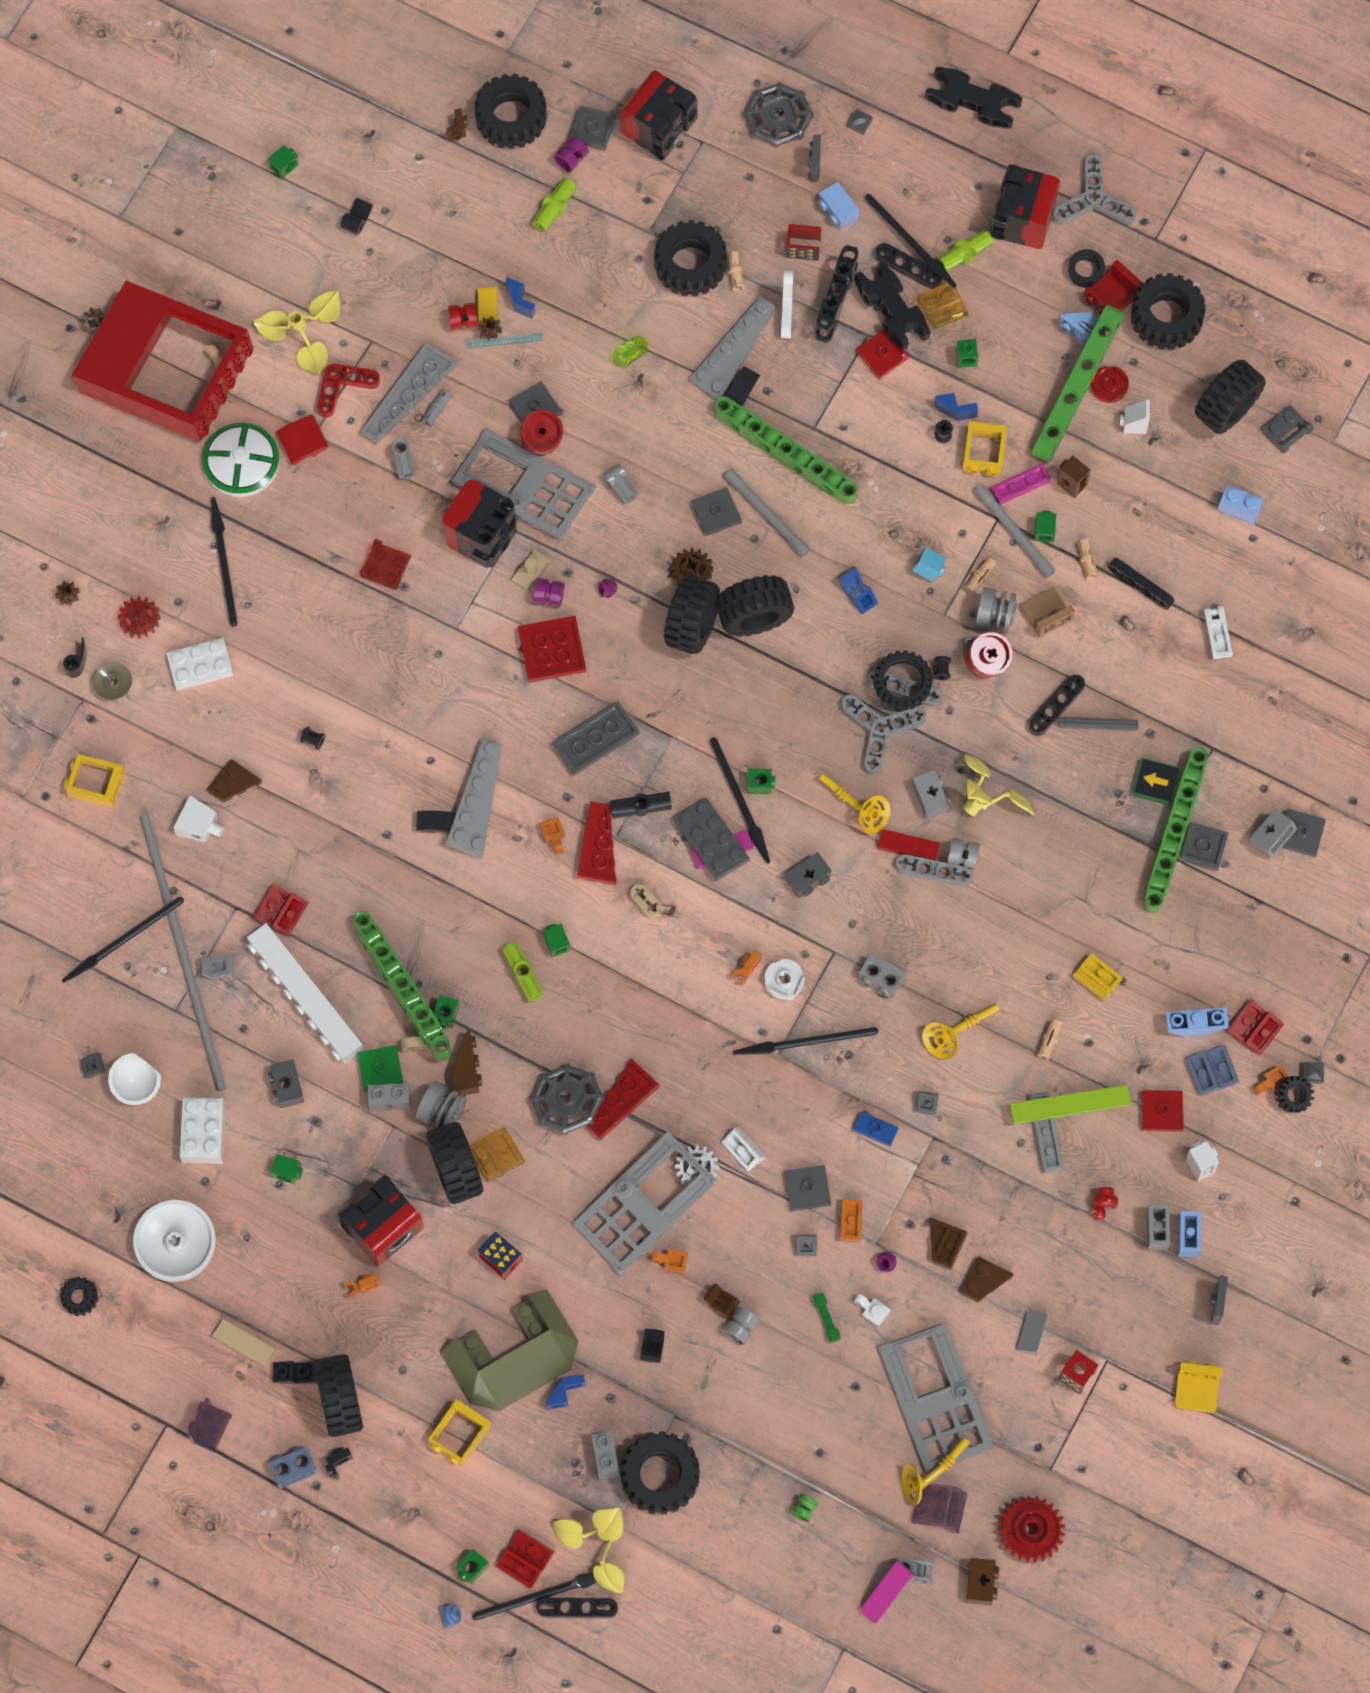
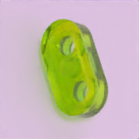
M635 336L614 351V363L619 367H627L645 355L648 350L647 340L641 336ZM640 346L641 349L636 350L635 347Z

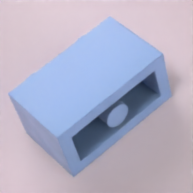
M839 182L819 193V207L822 211L828 213L831 223L834 226L837 225L840 230L859 219V209Z
M1227 485L1220 500L1218 510L1254 525L1264 499Z
M1181 1211L1178 1217V1257L1199 1258L1201 1253V1212Z

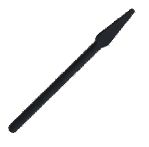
M866 194L865 200L928 263V268L953 288H956V283L940 261L933 259L871 194Z
M212 497L211 529L216 537L230 625L235 627L238 621L223 537L225 527L216 499Z
M713 737L710 739V744L749 827V837L766 863L769 864L770 858L762 830L756 826L720 744Z
M176 898L95 955L89 956L63 978L62 982L65 983L96 966L100 960L183 904L184 898Z
M876 1027L774 1043L767 1041L735 1050L733 1054H770L775 1050L878 1034L879 1030Z
M593 1572L581 1574L575 1580L475 1612L473 1619L476 1621L538 1601L541 1598L551 1597L578 1587L587 1588L597 1582Z

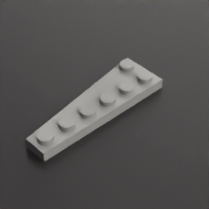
M760 296L689 378V382L714 400L724 396L733 378L739 372L742 363L748 357L751 348L760 337V333L764 330L775 312V306Z
M425 343L361 430V434L378 444L458 365L457 361Z
M484 737L481 739L445 841V845L478 859H481L484 853L501 751V744Z

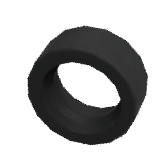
M1079 250L1070 259L1068 267L1069 278L1079 287L1093 286L1103 277L1105 269L1104 259L1094 250ZM1082 260H1090L1097 265L1098 271L1094 276L1084 277L1076 272V264Z

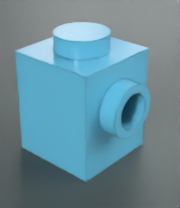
M925 547L918 556L912 571L933 582L937 576L941 577L946 568L943 566L946 558Z

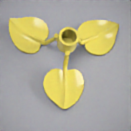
M330 291L316 297L309 306V312L313 316L306 315L305 313L302 314L299 311H292L287 317L284 312L275 310L255 319L254 324L259 333L270 341L284 339L286 329H290V326L294 330L300 331L308 347H303L298 351L297 363L305 371L315 374L320 373L327 364L328 351L321 342L310 344L303 330L306 327L305 318L311 320L319 318L323 323H330L336 320L341 310L338 291Z
M968 754L963 755L968 766L980 774L978 783L971 779L966 781L968 800L963 805V808L967 813L975 816L982 808L985 810L1000 799L1009 797L1012 802L1031 813L1032 817L1034 816L1029 801L1016 790L1009 789V792H1005L992 800L989 794L980 787L985 776H991L989 768L978 758Z
M621 1507L597 1510L592 1517L596 1528L587 1533H582L583 1527L576 1520L569 1518L556 1520L553 1523L554 1531L559 1540L569 1548L577 1549L581 1547L584 1542L583 1538L598 1532L600 1539L608 1540L600 1560L601 1565L594 1566L593 1575L596 1582L605 1590L613 1593H622L625 1583L622 1570L612 1562L605 1563L611 1543L614 1540H618L623 1534Z

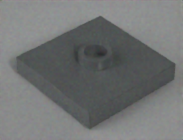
M580 106L570 137H577L587 146L606 150L616 121V114Z
M542 381L509 399L510 405L522 423L525 417L537 410H549L557 416L562 414L561 409Z
M727 487L691 500V504L706 536L742 523V519Z
M1287 809L1286 816L1294 822L1297 830L1282 848L1316 858L1326 819Z
M1190 822L1179 860L1218 871L1228 832Z
M825 1165L784 1172L791 1212L831 1206Z
M1224 1275L1219 1276L1215 1293H1212L1210 1305L1213 1306L1211 1325L1218 1326L1224 1314L1228 1277Z

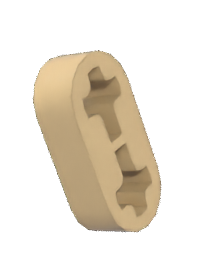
M642 884L634 885L630 891L632 901L648 918L658 917L661 913L660 902L646 886ZM637 890H638L639 892L644 891V892H643V897L645 898L644 900H643L640 896L635 897ZM647 903H649L652 907L656 905V912L652 910L649 912V906L647 905Z
M420 1036L401 1040L403 1052L429 1050Z

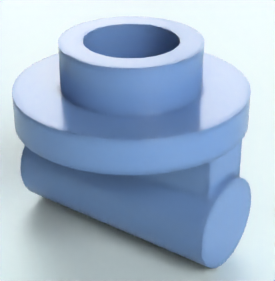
M449 1604L440 1607L445 1629L460 1623L461 1611L456 1605Z

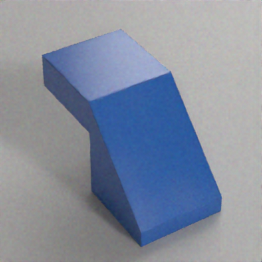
M507 277L506 289L514 310L533 318L535 304L522 299L525 294L524 284Z
M954 392L935 396V408L958 421L976 418L978 415L977 403L957 406Z
M852 566L837 576L845 593L860 613L864 614L878 604L872 589L863 583L856 567Z
M584 1374L563 1378L547 1400L548 1410L568 1407L566 1390L586 1387Z

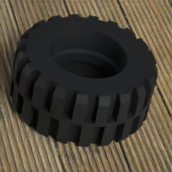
M502 74V77L498 78L495 76L491 78L492 82L489 83L487 81L483 84V89H479L474 103L476 125L483 138H488V142L492 145L497 143V146L500 148L508 146V149H514V146H519V148L525 147L527 142L531 144L535 141L534 137L538 138L542 134V130L546 125L547 110L543 91L537 87V83L534 81L529 82V78L526 76L521 78L518 74H512V76ZM508 101L519 102L528 109L526 115L516 121H503L493 114L497 106Z
M688 220V223L680 221L677 222V226L671 225L667 227L668 232L663 231L660 234V239L657 240L654 250V265L659 281H663V285L666 288L671 287V292L675 294L681 292L682 296H687L688 294L698 296L700 292L706 294L709 292V288L714 289L717 287L718 282L722 281L727 268L726 244L722 240L721 234L715 232V228L711 225L706 227L704 222L694 223V220ZM692 247L705 252L709 259L699 268L685 269L673 261V256L684 248Z
M1167 273V276L1157 274L1155 279L1150 277L1146 280V283H1142L1134 295L1131 309L1133 329L1135 333L1140 332L1139 338L1142 341L1146 339L1148 341L1147 344L1152 347L1157 345L1158 349L1162 350L1164 347H1169V350H1174L1175 346L1182 348L1186 346V341L1191 343L1195 336H1198L1206 311L1205 298L1203 294H1200V288L1198 286L1194 287L1193 281L1183 279L1184 276L1178 274V277L1173 276V273ZM1169 300L1179 304L1184 309L1186 316L1177 322H1163L1152 314L1150 307L1159 301Z
M1236 360L1231 363L1204 391L1195 407L1196 417L1217 434L1227 432L1228 429H1231L1246 415L1260 397L1266 385L1264 376L1245 360Z
M692 575L682 579L671 600L665 621L664 642L667 646L690 654H697L702 651L708 637H710L717 616L716 600L720 589L716 583Z
M775 575L756 576L751 579H745L742 582H737L733 586L727 587L725 591H722L716 600V608L722 628L732 636H751L752 634L770 631L772 628L788 621V618H791L794 612V604L787 582Z
M452 1122L430 1130L426 1134L427 1143L449 1202L458 1204L481 1195L484 1191L481 1177L460 1123Z
M340 1354L316 1360L314 1368L329 1436L337 1437L360 1432L364 1427L349 1356Z
M659 1431V1434L647 1433V1436L644 1438L640 1436L636 1439V1443L630 1444L627 1448V1453L623 1455L620 1466L623 1491L627 1494L629 1501L632 1504L635 1503L641 1511L647 1510L649 1514L655 1515V1512L667 1515V1512L672 1511L674 1513L679 1511L681 1506L685 1507L689 1503L690 1498H693L696 1494L700 1476L698 1458H696L693 1448L687 1445V1441L683 1438L681 1440L678 1439L677 1435L673 1433L666 1435L665 1432ZM653 1456H667L677 1463L680 1476L676 1485L671 1489L653 1491L643 1484L640 1476L641 1467L647 1459Z

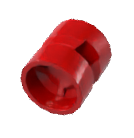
M475 302L465 303L463 307H460L459 304L448 306L451 330L462 329L463 326L467 328L478 327ZM462 313H467L468 318L462 319Z

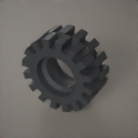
M1301 1076L1284 1077V1080L1281 1079L1279 1081L1280 1085L1275 1087L1278 1089L1277 1092L1274 1091V1095L1278 1097L1275 1098V1101L1280 1103L1278 1106L1283 1108L1284 1111L1293 1113L1306 1111L1307 1106L1310 1107L1312 1105L1310 1100H1314V1097H1311V1094L1314 1093V1090H1311L1312 1084L1308 1083L1309 1080ZM1294 1086L1298 1087L1301 1092V1097L1296 1102H1292L1288 1097L1289 1089Z
M79 1276L76 1279L70 1278V1281L68 1283L65 1282L64 1287H61V1303L64 1309L71 1315L79 1316V1314H82V1316H85V1313H91V1309L96 1308L98 1292L90 1280L88 1281L87 1278H80ZM77 1289H82L87 1293L86 1300L80 1304L74 1303L71 1299L72 1293Z

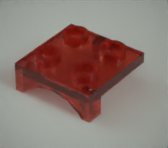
M374 539L368 559L360 570V577L397 590L411 555L382 545V541Z

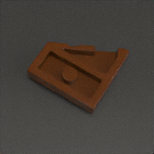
M231 759L207 790L222 802H226L255 785H261L262 779Z
M931 1218L932 1262L952 1270L968 1233L965 1230Z
M978 1256L960 1294L979 1303L988 1294L993 1293L1002 1284L1011 1280L1014 1274Z

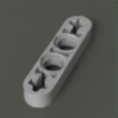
M875 670L871 671L868 675V685L872 689H874L873 679ZM887 672L884 676V682L885 678L888 679L886 684L887 690L898 697H910L912 695L909 694L908 690L911 687L920 689L922 683ZM897 681L901 687L898 690H893L890 688V683ZM931 687L930 694L925 701H922V705L928 707L938 706L942 697L940 690ZM936 694V698L931 701L929 696Z
M906 854L899 856L896 860L897 871L908 876L960 887L968 886L973 877L972 871L964 866ZM905 860L908 861V866L902 868V864L899 863H903ZM914 862H917L915 871H912ZM927 864L930 867V871L922 873L919 871V866ZM941 868H946L950 874L947 877H941L938 871ZM953 870H955V878L951 879L953 876ZM962 873H966V877H968L965 878V881L961 880L960 876Z

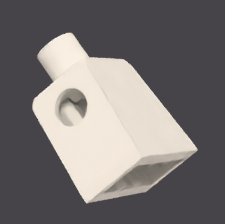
M189 796L173 829L177 836L206 842L210 834L221 837L225 827L216 823L218 816L214 810L194 797Z

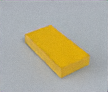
M497 287L478 288L479 324H483V317L487 319L493 316V319L497 321Z

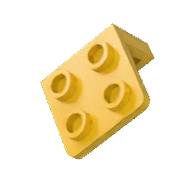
M1186 1360L1185 1363L1181 1362L1178 1370L1175 1407L1178 1409L1214 1413L1217 1409L1222 1368L1213 1363L1198 1365L1196 1361Z

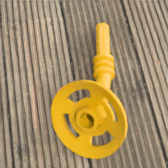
M825 773L819 777L823 783L836 793V796L839 795V799H842L843 802L846 801L859 811V825L864 832L875 834L886 826L890 817V805L885 797L873 795L862 804L852 797L850 792L847 793V789L844 790L843 786L840 787ZM878 800L882 803L883 810L881 809L880 804L877 803ZM881 816L880 822L874 827L873 823Z
M995 1003L977 1014L973 1013L972 1016L965 1017L964 1021L952 1028L943 1022L935 1021L929 1023L924 1028L922 1034L926 1049L939 1059L953 1057L959 1048L956 1034L967 1027L972 1028V1025L975 1026L976 1023L979 1024L980 1020L999 1011V1008ZM934 1026H941L936 1028L935 1030H931V1028ZM929 1037L934 1038L935 1043L938 1045L937 1048L932 1045ZM951 1047L953 1049L951 1052L948 1053L943 1052V1050H948Z
M963 1437L950 1454L945 1455L946 1458L942 1459L943 1462H939V1466L924 1478L920 1477L917 1468L913 1464H906L903 1467L901 1476L902 1489L910 1505H918L921 1501L922 1489L942 1473L949 1471L948 1467H952V1464H955V1459L970 1443L966 1438ZM912 1493L917 1495L916 1499L912 1496Z

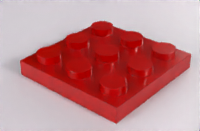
M576 615L518 626L528 682L587 672Z

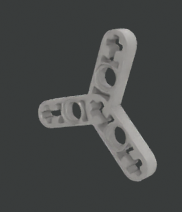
M1095 154L1087 156L1084 166L1085 192L1057 206L1053 212L1054 222L1064 225L1095 209L1124 225L1133 224L1136 219V210L1132 206L1103 192L1102 159ZM1091 161H1094L1096 164L1095 171L1093 172ZM1094 177L1099 180V183L1092 185L1088 180ZM1092 191H1096V201L1092 199ZM1080 203L1083 205V209L1075 210L1073 204ZM1108 203H1113L1116 209L1110 211L1105 206ZM1058 213L1065 214V218L1062 216L1058 217ZM1127 213H1130V214H1131V215L1128 216L1127 218L1124 217V214H1127Z
M846 695L842 699L841 708L843 712L870 733L864 762V769L870 775H876L882 769L889 736L920 727L926 721V712L920 707L882 718L854 695ZM853 701L856 709L852 706L847 708V702L851 703ZM867 712L871 718L868 721H863L860 719V714ZM915 713H917L918 716H921V719L919 721L916 718H914ZM895 719H902L905 724L902 727H896L893 721ZM888 722H890V728L892 730H889V727H887ZM878 725L884 728L882 733L876 730ZM873 743H880L882 749L880 751H873L871 745ZM874 756L876 757V766L874 769H871L868 764L872 763Z

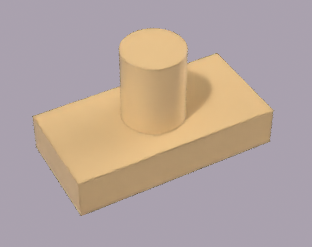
M534 550L513 576L512 582L528 592L535 584L537 577L539 578L551 563L550 559Z

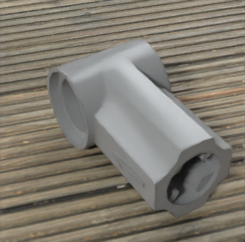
M403 438L394 440L392 443V455L399 479H410L416 474L409 450V443ZM398 447H403L406 449L403 452L396 451Z
M620 464L602 474L608 487L614 489L624 504H629L638 496L637 491L629 482L627 474Z

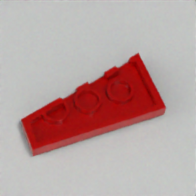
M590 801L577 878L616 885L610 805Z
M631 1058L625 1071L619 1075L614 1087L606 1094L607 1097L600 1105L593 1120L594 1123L586 1125L587 1128L601 1141L660 1087L659 1084Z

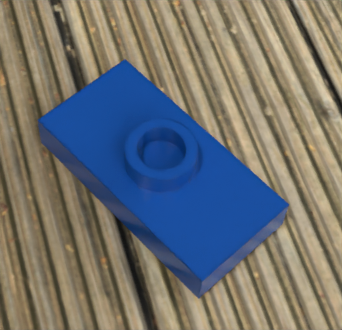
M861 1111L853 1131L891 1147L899 1127Z

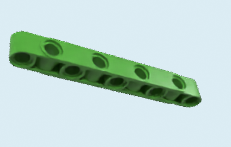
M1110 305L1105 306L1035 443L1032 455L1047 462L1052 460L1113 341L1125 312ZM1102 330H1107L1109 334L1106 336H1101L1099 332ZM1086 363L1092 365L1088 370L1082 368ZM1067 397H1073L1075 401L1072 403L1065 402V399ZM1052 430L1058 432L1055 437H1050L1048 433Z
M722 396L716 400V417L734 431L842 503L853 504L856 501V484L841 472L730 398ZM722 406H725V407H727L728 409H727V410H720L719 408L722 407ZM753 427H756V428H758L759 430H758V431H751L750 429L753 428ZM784 448H787V449H789L790 451H789V452H782L781 450L784 449ZM818 469L821 473L816 474L813 470ZM845 491H852L853 494L847 495V494H845L844 492H845Z
M1201 747L1194 748L1190 753L1153 867L1144 900V909L1149 913H1157L1161 909L1200 789L1208 759L1207 751ZM1199 756L1203 761L1197 762L1194 760V757ZM1189 792L1192 796L1185 797L1182 793ZM1177 827L1181 832L1175 833L1171 828ZM1167 863L1169 868L1163 869L1160 864ZM1155 899L1158 901V904L1152 905L1148 900Z
M365 911L357 912L353 917L354 930L366 952L434 1058L438 1061L447 1060L451 1055L449 1039L445 1035L440 1023L372 917ZM361 922L367 923L365 925H359V923ZM380 953H386L385 956H378ZM399 984L406 985L403 988L397 987ZM420 1015L426 1016L424 1019L417 1018ZM439 1047H445V1048H446V1049L443 1050V1051L437 1050V1048H439Z

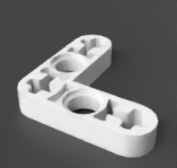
M784 269L781 338L791 339L793 270Z

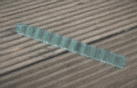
M538 333L500 337L497 340L490 338L489 341L487 339L466 341L467 349L543 341V335Z

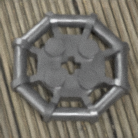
M778 82V84L754 90L746 110L743 111V116L746 117L752 137H757L774 144L775 147H779L781 144L796 139L801 140L811 119L814 118V113L808 105L805 92L795 90ZM777 92L776 95L767 98L765 97L766 95ZM781 92L788 94L793 98L788 97L787 99L784 97V95L781 94ZM758 101H761L762 106L759 109H755ZM796 102H800L803 111H798ZM778 110L780 113L783 112L784 114H782L780 117L775 116V111ZM753 116H759L762 124L758 127ZM797 118H803L798 128L795 125ZM766 128L769 132L776 133V137L762 131ZM790 129L793 131V133L780 137L781 132Z
M570 1063L546 1074L542 1073L539 1076L540 1080L532 1096L529 1097V1103L532 1104L538 1124L541 1127L545 1126L562 1132L563 1135H568L569 1132L588 1124L592 1125L596 1113L605 1098L595 1079L596 1075L593 1072H587L570 1066ZM570 1074L583 1079L580 1081L572 1079ZM565 1075L564 1078H562L559 1082L551 1081L557 1077ZM589 1083L593 1094H586L584 1086ZM546 1084L549 1085L546 1094L541 1096ZM567 1094L570 1095V1101L564 1102L563 1099H561L562 1097H566ZM588 1101H593L587 1114L583 1110ZM543 1102H546L549 1108L545 1114L540 1105ZM578 1115L583 1117L568 1124V1119H575ZM552 1116L562 1118L563 1124L550 1120Z

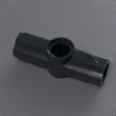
M669 791L649 795L639 793L634 797L610 800L613 818L632 815L643 817L651 812L672 809ZM639 802H643L646 804V806L643 808H639L636 806V804Z

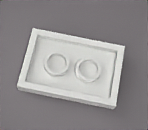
M224 638L167 652L176 691L234 676Z

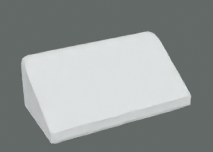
M740 1127L734 1128L721 1141L747 1172L766 1157Z

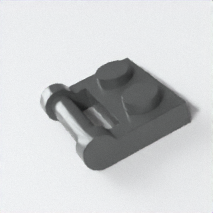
M814 134L813 142H809L810 172L808 180L812 183L819 180L821 135Z
M1291 405L1261 429L1266 437L1284 454L1290 450V446L1305 434H1310L1314 430L1313 426ZM1298 425L1301 427V429H1299L1286 441L1281 440L1285 435H1287Z

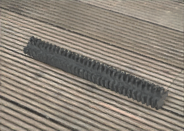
M1060 716L1059 728L1061 726L1062 728L1063 726L1064 728H1068V726L1069 728H1073V726L1078 728L1079 726V729L1080 727L1082 729L1084 726V729L1085 727L1086 729L1088 727L1089 729L1090 727L1091 729L1093 727L1094 729L1095 727L1100 729L1101 727V730L1102 728L1105 730L1106 727V730L1107 728L1109 730L1110 728L1111 730L1112 728L1113 730L1115 728L1116 730L1117 728L1122 730L1123 728L1124 731L1126 728L1127 731L1128 728L1129 731L1131 728V731L1132 729L1137 731L1138 720L1136 719L1135 721L1134 719L1133 721V719H1129L1128 721V719H1124L1123 721V719L1118 720L1114 718L1113 720V718H1109L1108 720V718L1093 719V717L1092 719L1090 717H1087V719L1086 717H1082V719L1077 717L1076 719V717L1071 718L1067 716L1066 718V716H1062L1061 718Z

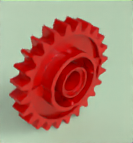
M1027 1496L1024 1502L1020 1497L1018 1500L1019 1504L1012 1501V1509L1005 1508L1007 1515L1001 1514L1000 1518L1004 1522H999L998 1524L999 1527L1003 1528L998 1532V1535H1003L1004 1537L1000 1540V1543H1007L1004 1550L1011 1549V1557L1017 1554V1561L1024 1557L1026 1564L1029 1562V1559H1032L1034 1564H1036L1038 1558L1045 1562V1555L1052 1558L1051 1551L1058 1552L1059 1549L1056 1545L1063 1544V1541L1059 1539L1065 1537V1533L1060 1531L1066 1527L1064 1524H1060L1063 1517H1057L1059 1509L1052 1510L1053 1503L1046 1505L1045 1498L1042 1502H1039L1038 1496L1035 1497L1034 1501H1031V1498ZM1033 1525L1037 1528L1038 1532L1036 1534H1029L1026 1527Z

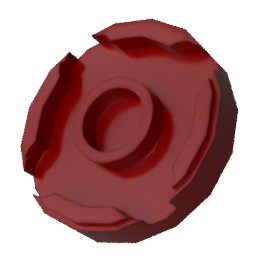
M1103 366L1097 370L1090 387L1093 395L1098 400L1105 403H1115L1123 399L1127 394L1129 380L1128 376L1120 368Z

